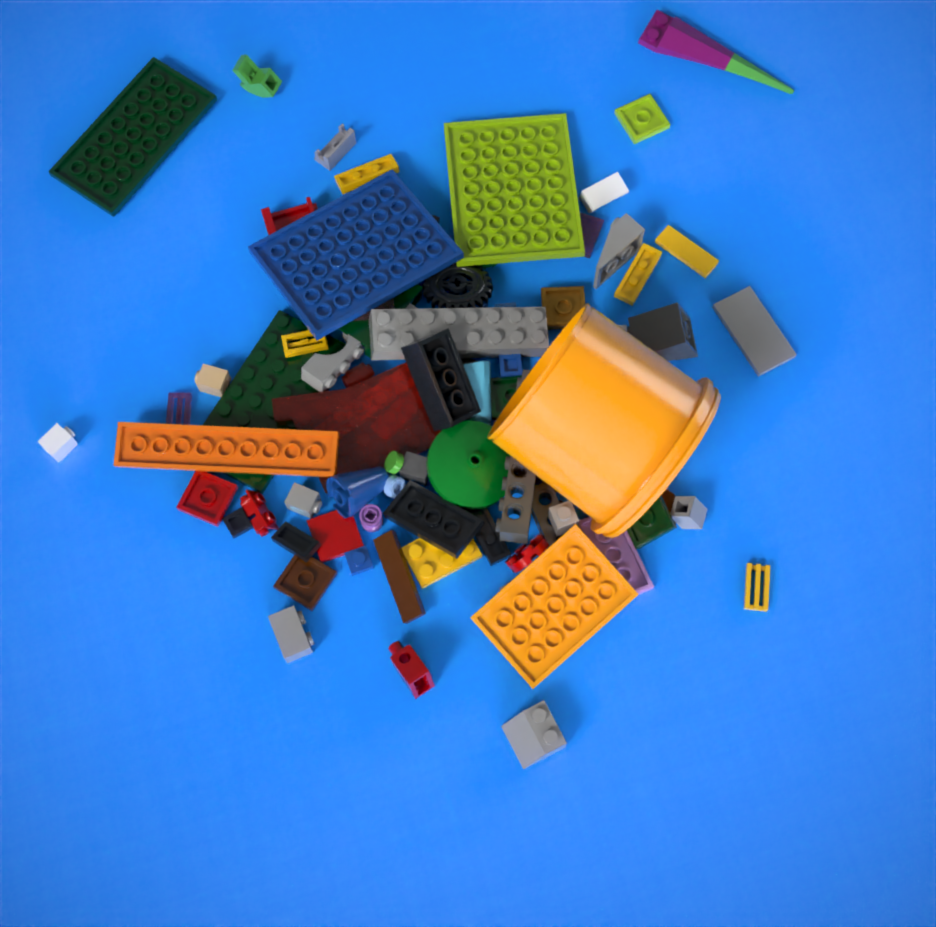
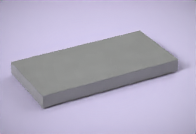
M751 286L713 304V310L758 377L796 357L797 354Z

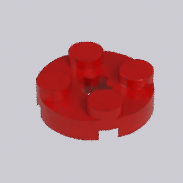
M540 533L529 541V545H520L514 551L516 554L505 561L513 573L524 569L533 562L532 559L534 557L540 556L548 548V542Z

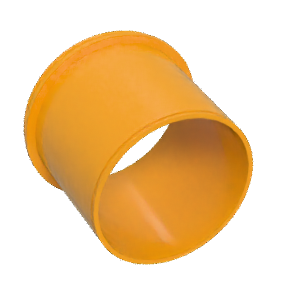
M586 303L563 328L523 380L495 421L487 438L489 440L492 439V442L590 516L592 518L590 525L592 531L596 534L602 533L604 537L614 538L630 528L654 504L686 464L712 423L720 404L721 394L716 387H713V382L710 379L704 377L697 381L693 380L597 309L590 307L589 303Z

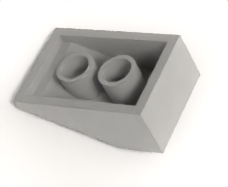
M627 213L621 218L617 217L610 225V231L596 266L593 285L595 289L599 288L635 256L642 246L645 229Z

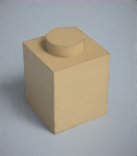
M203 364L201 370H198L195 375V383L199 391L217 397H222L231 382L228 370Z

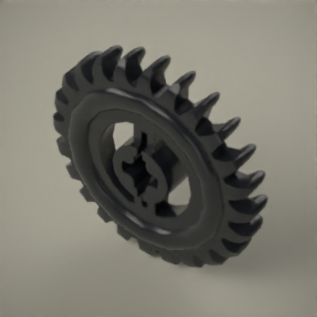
M456 263L425 279L422 285L423 296L428 304L431 302L432 308H435L436 305H438V308H476L475 305L483 308V301L485 304H488V298L492 297L493 291L492 278L489 277L487 271H484L483 267H477V265L457 267Z

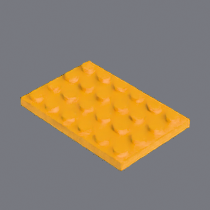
M575 524L470 618L530 687L534 689L639 594Z

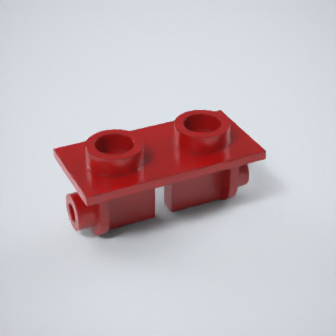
M246 490L247 495L240 498V505L247 517L256 515L250 520L256 533L263 537L269 533L268 529L278 530L276 517L266 507L264 496L260 492Z

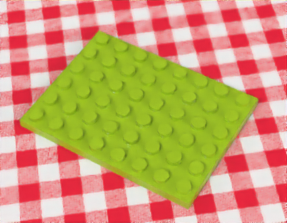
M566 113L444 123L454 242L464 253V258L456 262L457 267L585 257Z

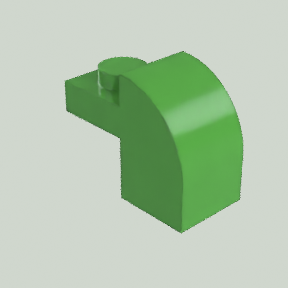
M247 54L240 56L232 70L241 80L240 86L243 89L262 98L274 97L282 83V80L271 68H259Z

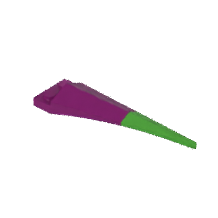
M656 10L638 41V44L655 53L718 68L788 94H793L794 92L789 86L675 16L673 18L659 10Z

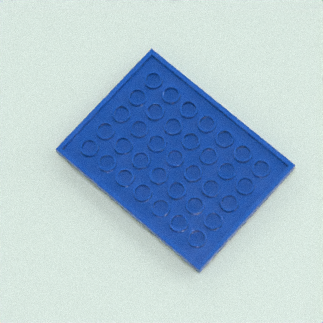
M393 169L248 246L249 253L316 340L323 338L369 312L371 309L378 307L464 258L463 251Z

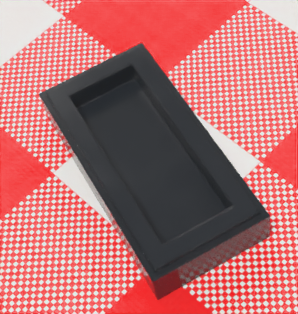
M286 521L271 537L274 543L305 562L321 547L318 540Z

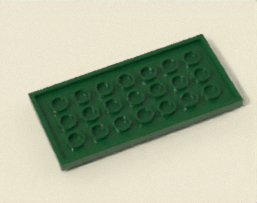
M153 57L48 172L51 177L114 217L216 103L217 97Z
M279 310L203 425L304 430L329 391V388L320 393L301 379V367L315 353L322 355L335 354L341 351L346 344L326 335L328 350L286 358L281 335L305 331L308 328L302 321ZM314 336L303 339H313ZM303 339L288 341L287 344H288V343H293V342H298V341L303 340ZM222 472L261 494L264 493L274 475Z

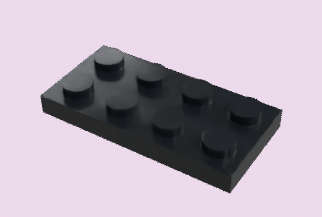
M412 480L405 485L383 512L386 519L456 559L484 525L482 519L443 499Z

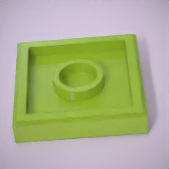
M651 94L621 106L614 111L615 116L633 144L669 129L671 125Z

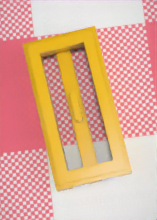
M309 330L281 335L285 357L328 350L326 336L319 340L315 338L303 339L313 336ZM303 339V340H300V341H298V342H293V343H288V344H287L288 341Z
M746 564L743 609L768 611L770 565ZM752 570L755 571L754 605H750ZM761 571H763L762 606H759Z

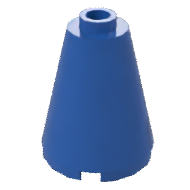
M381 466L336 474L326 481L327 493L329 498H334L336 503L333 504V507L343 518L352 517L384 491L385 483L391 475Z

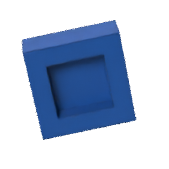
M521 354L499 355L500 377L522 375Z
M366 545L344 553L352 576L374 569Z

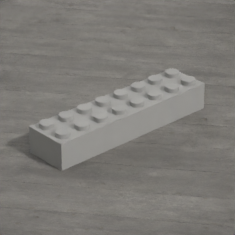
M546 307L371 309L369 316L371 360H405L401 347L447 328L450 330L460 358H498L499 355L521 354V357H541L549 347Z

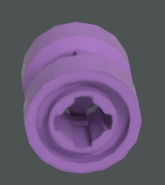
M368 504L360 510L359 518L364 530L376 532L382 528L383 517L378 506Z

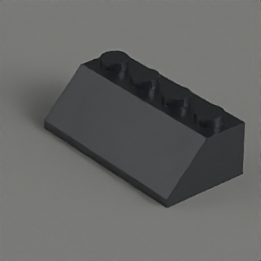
M449 328L401 347L434 431L452 428L481 412Z

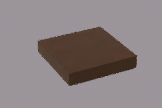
M294 555L273 587L313 611L338 573L314 557L305 562Z

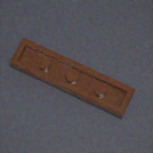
M390 530L373 541L402 621L408 624L425 615L426 612L397 534L394 530Z

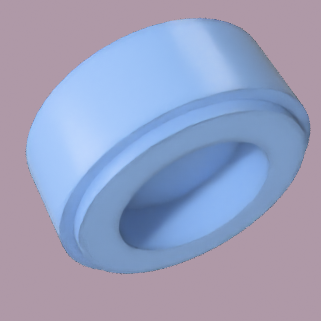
M397 475L390 476L384 486L385 495L395 499L405 487L404 479Z

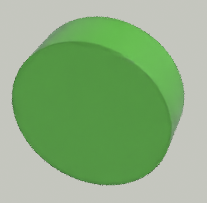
M397 451L389 453L384 463L386 472L396 474L400 471L404 463L403 454Z

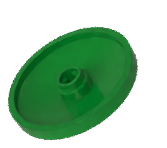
M463 421L452 428L443 429L433 440L426 461L428 477L435 491L443 499L460 508L470 510L489 507L500 501V497L505 496V490H502L503 476L508 477V470H505L506 456L510 455L493 443L492 439L489 440L487 438L492 426L479 421Z

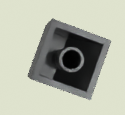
M678 302L628 318L629 326H627V332L667 361L698 357L690 317Z

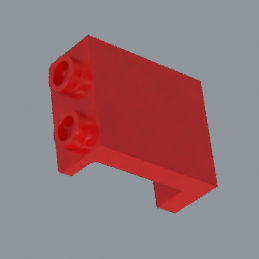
M306 197V204L271 213L269 207L261 209L268 235L317 210V204L312 203L310 197Z

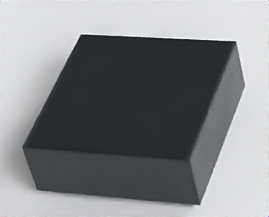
M242 507L222 518L233 539L253 529Z

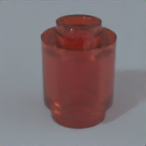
M362 362L348 370L341 377V380L349 392L357 391L373 382L375 373L369 364L365 365Z

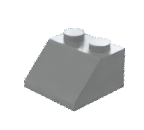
M544 700L522 711L501 726L523 770L566 748L567 745Z

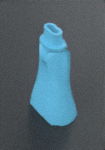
M490 361L463 364L481 412L465 421H479L491 426Z

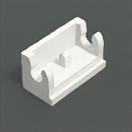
M616 172L582 190L579 200L590 214L611 201L628 194L629 190L619 173Z

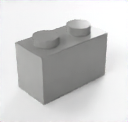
M293 605L268 616L282 655L287 663L313 653L311 646L315 643L310 631L305 633L303 624H306V620L302 611L297 612Z

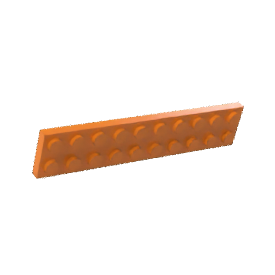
M118 422L113 466L122 468L332 477L336 475L340 433L338 431Z

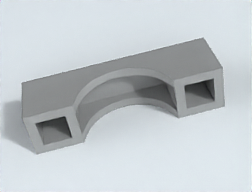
M343 333V338L347 344L341 351L331 355L315 353L301 367V379L320 393H323L327 388H332L341 373L345 374L350 368L351 363L355 359L358 360L364 353L365 346L349 334Z

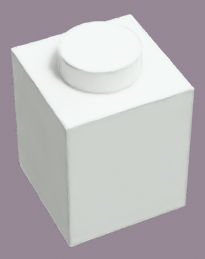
M58 423L37 441L58 463L78 445L74 440L76 436L74 432L67 426L62 428Z

